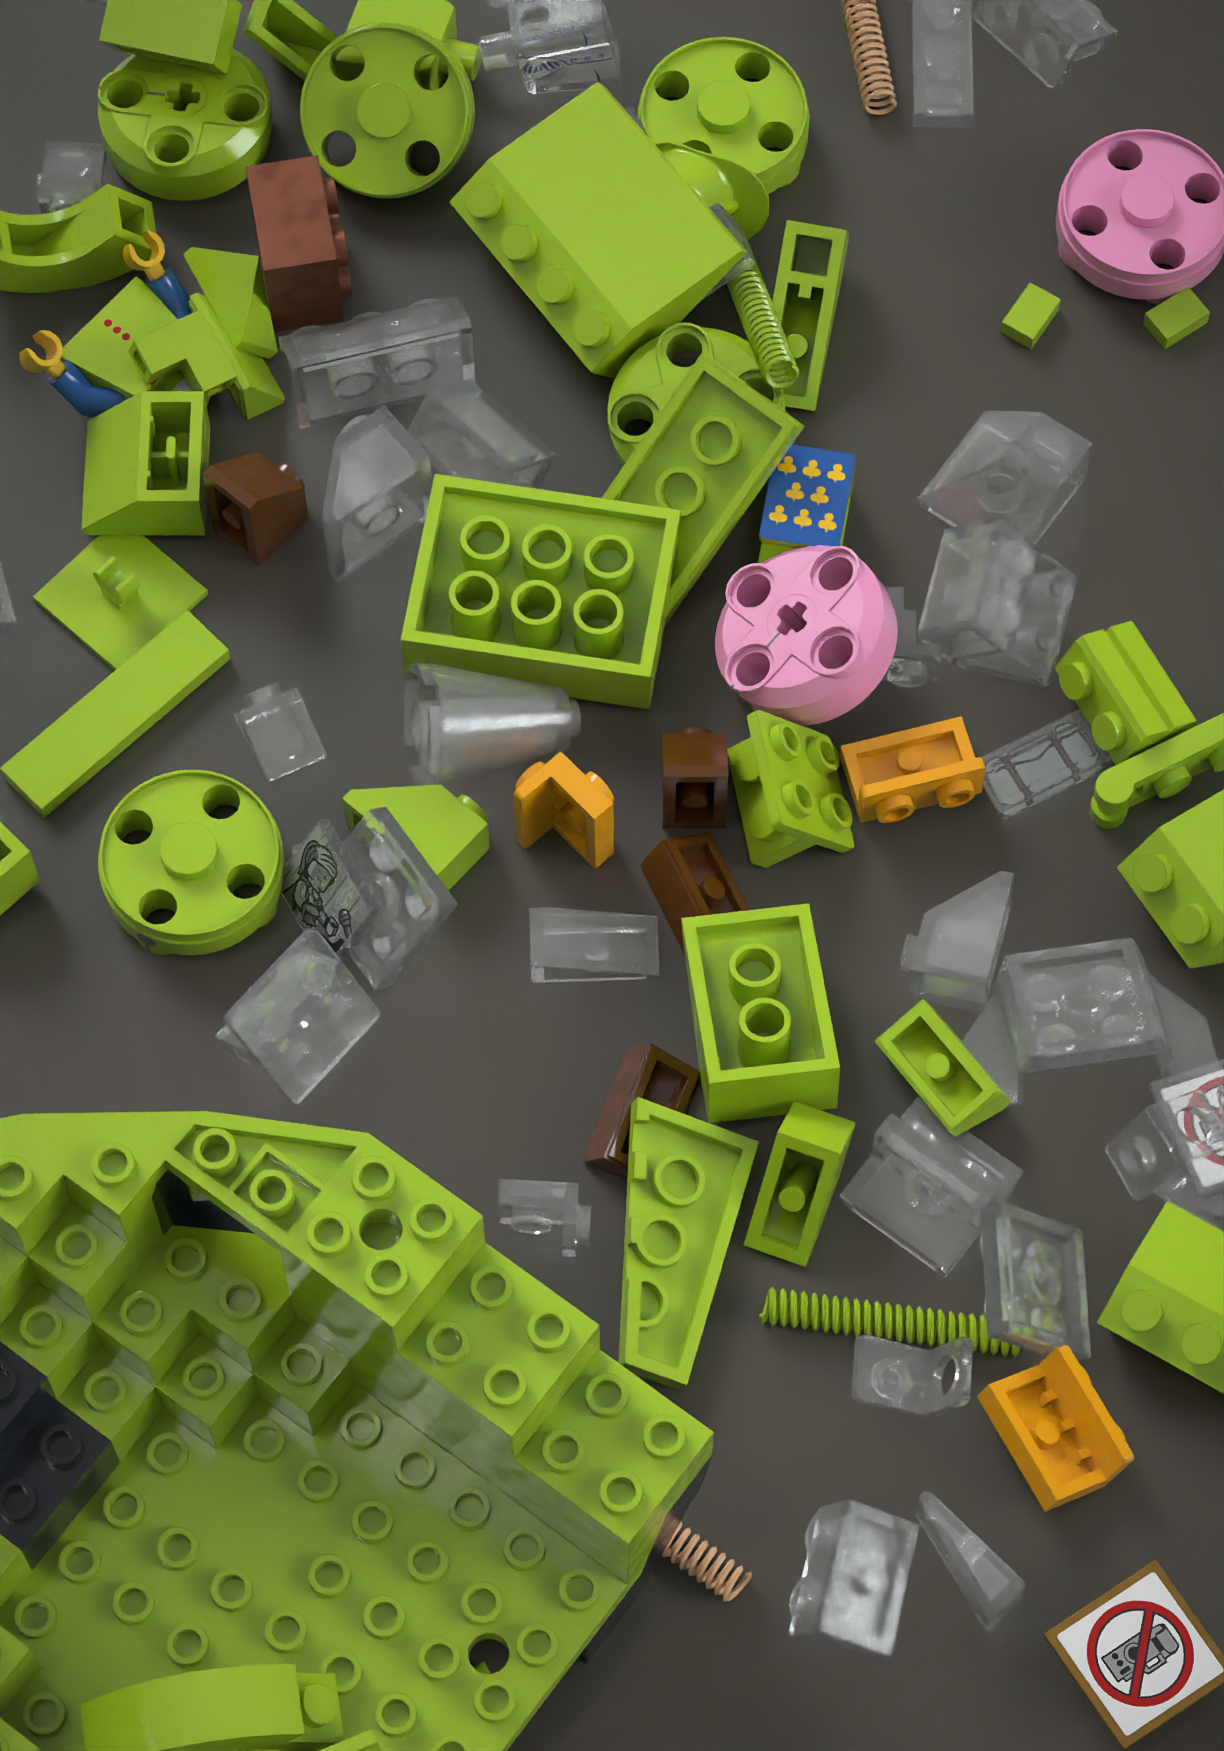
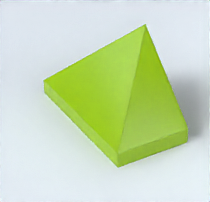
M254 0L242 30L245 35L304 81L318 55L338 37L293 0Z
M196 247L188 249L183 255L234 348L267 359L272 358L278 352L259 256Z

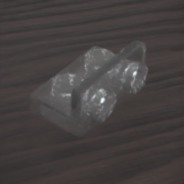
M852 1499L820 1507L811 1519L805 1533L804 1543L808 1553L802 1578L795 1585L790 1598L789 1610L793 1618L789 1635L800 1640L820 1637L875 1658L891 1656L920 1525Z

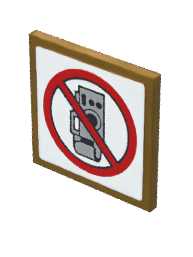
M1156 1560L1043 1635L1123 1751L1224 1684L1223 1653Z

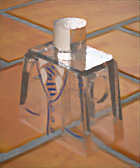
M511 0L508 3L510 31L480 36L479 38L481 56L486 72L518 66L527 91L533 94L584 90L596 82L602 83L605 87L623 85L617 35L606 0Z

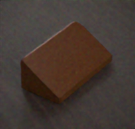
M710 832L661 840L642 861V871L684 955L681 918L749 910Z
M650 1042L627 1049L582 1161L596 1169L627 1179L631 1103L637 1097L685 1114L700 1078V1071Z

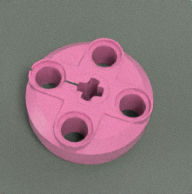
M1135 129L1118 132L1098 140L1083 151L1075 160L1061 186L1056 210L1059 256L1067 266L1076 270L1093 285L1109 293L1126 298L1145 299L1150 303L1159 305L1188 287L1190 289L1193 288L1214 270L1224 253V175L1221 169L1199 146L1169 132ZM1114 166H1124L1131 170H1119ZM1198 198L1205 200L1208 203L1200 204L1192 201L1191 199ZM1087 230L1094 232L1097 235L1086 236L1082 235L1078 231ZM1163 263L1175 269L1166 270L1159 268L1155 264Z
M825 545L793 548L779 553L763 563H754L741 567L732 575L727 583L725 592L727 602L721 612L716 629L715 654L723 678L751 709L755 711L762 710L801 726L819 724L837 718L856 707L870 695L886 674L892 662L897 644L898 627L895 610L883 584L852 549L845 546Z

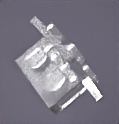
M307 928L229 1009L223 1018L226 1025L215 1037L228 1053L262 1069L288 1101L299 1104L379 1019L381 1013L318 931Z

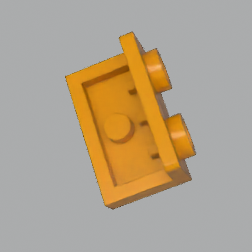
M962 716L840 746L839 757L860 823L878 819L881 823H892L910 816L916 809L936 804L943 808L957 807L972 800L976 794L982 793L986 768L981 757L975 758Z
M560 751L546 764L539 761L530 766L519 777L515 784L516 790L513 793L516 841L524 849L529 848L553 827L595 870L614 854V796L606 783L597 774L589 771L585 775Z
M1068 1345L1054 1349L1039 1365L989 1384L977 1396L1044 1512L1105 1487L1134 1460L1133 1452L1128 1446L1122 1430L1113 1421L1094 1389L1088 1373L1079 1364Z

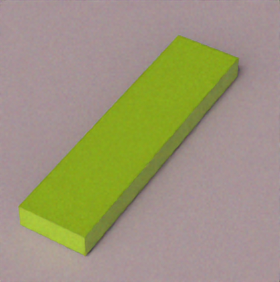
M186 610L0 767L3 778L45 818L231 659L229 649Z

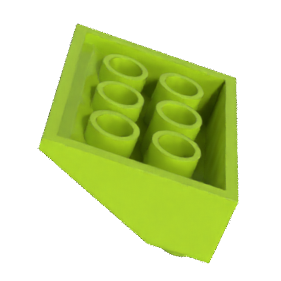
M596 82L489 158L450 201V204L590 372L613 379L616 378L623 364L637 349L648 341L660 336L669 326L680 323L747 253L608 89L599 82Z
M435 474L400 639L404 672L650 709L661 651L681 510Z

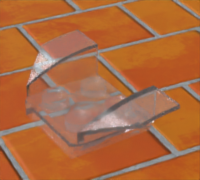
M1132 937L1005 955L995 981L994 994L962 1041L1012 1100V1103L1007 1107L1023 1105L1024 1073L1155 1054L1163 1084L1197 1080L1221 1072L1207 1018L1150 975L1147 962Z

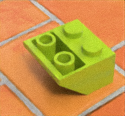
M142 391L87 421L81 527L83 535H206L207 494L203 472L209 467L210 422L204 391Z

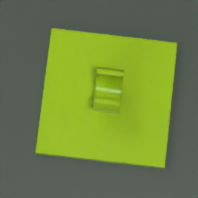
M99 535L33 596V600L115 671L186 610L190 612L208 595V590L145 536Z

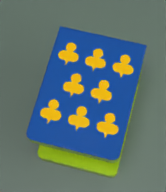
M792 445L769 478L759 532V539L762 543L758 563H763L767 559L793 548L817 545L843 546L852 495L856 454Z

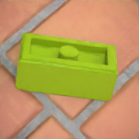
M198 292L190 295L188 304L191 312L202 309L237 374L236 380L232 387L228 388V391L242 416H246L247 420L281 405L285 401V396L263 357L235 349L206 296Z
M924 999L875 1040L876 1044L954 1137L1001 1112L1012 1103V1100L944 1019Z

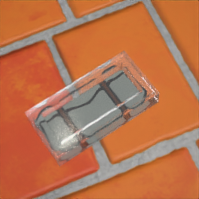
M1078 709L982 756L981 758L986 768L983 790L1003 821L1112 767L1113 760L1107 751L1100 749L1095 743L1091 726L1082 711Z

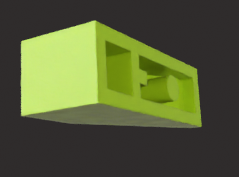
M791 220L786 221L772 304L799 368L797 380L792 385L783 388L785 406L815 411L840 292L850 233L844 229Z

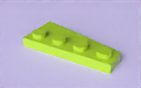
M637 1097L631 1103L618 1363L633 1374L681 1390L687 1386L759 1141Z

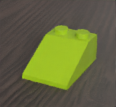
M809 903L681 918L698 1064L708 1123L784 1115L789 1112L794 1101L819 1110L837 1108L840 1064Z

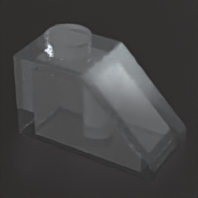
M1001 870L924 913L919 935L907 934L901 956L900 972L909 973V998L924 999L926 1002L985 1014L1013 903L1014 873Z

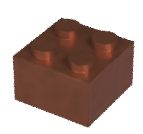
M318 155L246 166L255 233L274 332L344 321L341 298L352 296V288L348 270L349 261L346 241L338 215L339 205L334 177L322 179Z

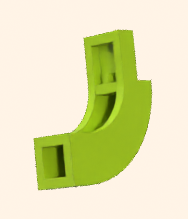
M107 183L78 204L57 212L20 215L0 210V290L20 293L61 291L96 285L132 271L133 269L124 261L123 249L125 245L130 243L141 260L148 261L151 258L150 246L144 241L142 233L146 231L156 233L152 202Z
M296 1664L241 1665L181 1673L120 1688L80 1705L85 1751L322 1750L344 1740L335 1673L297 1672Z

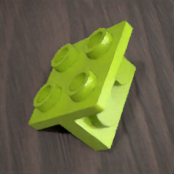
M756 710L748 714L747 721L751 737L728 748L727 754L751 863L768 868L816 844L840 853L853 849L854 841L850 827L853 820L852 812L843 796L837 770L840 764L839 755L830 738L825 734L762 710Z

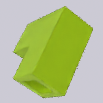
M202 309L133 340L128 351L146 385L180 369L191 391H204L205 399L232 387L237 378L236 372Z

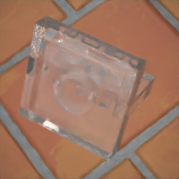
M917 1096L900 1119L890 1113L877 1129L871 1156L840 1193L839 1202L939 1275L946 1278L1020 1183L1024 1171L969 1131L954 1137L924 1100Z

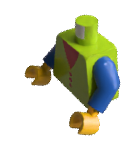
M151 231L142 233L144 241L151 249L149 261L141 260L130 243L125 245L123 249L125 263L134 270L145 271L148 276L145 283L136 276L64 347L56 334L50 331L41 330L34 334V341L41 345L46 352V360L38 358L35 352L29 348L20 352L19 359L23 368L32 373L46 371L50 375L48 383L83 416L96 417L142 391H191L180 369L146 385L128 352L133 340L192 313L188 304L190 298L170 267L163 268L160 261L165 254V245L162 239ZM210 397L205 399L206 406L209 403Z

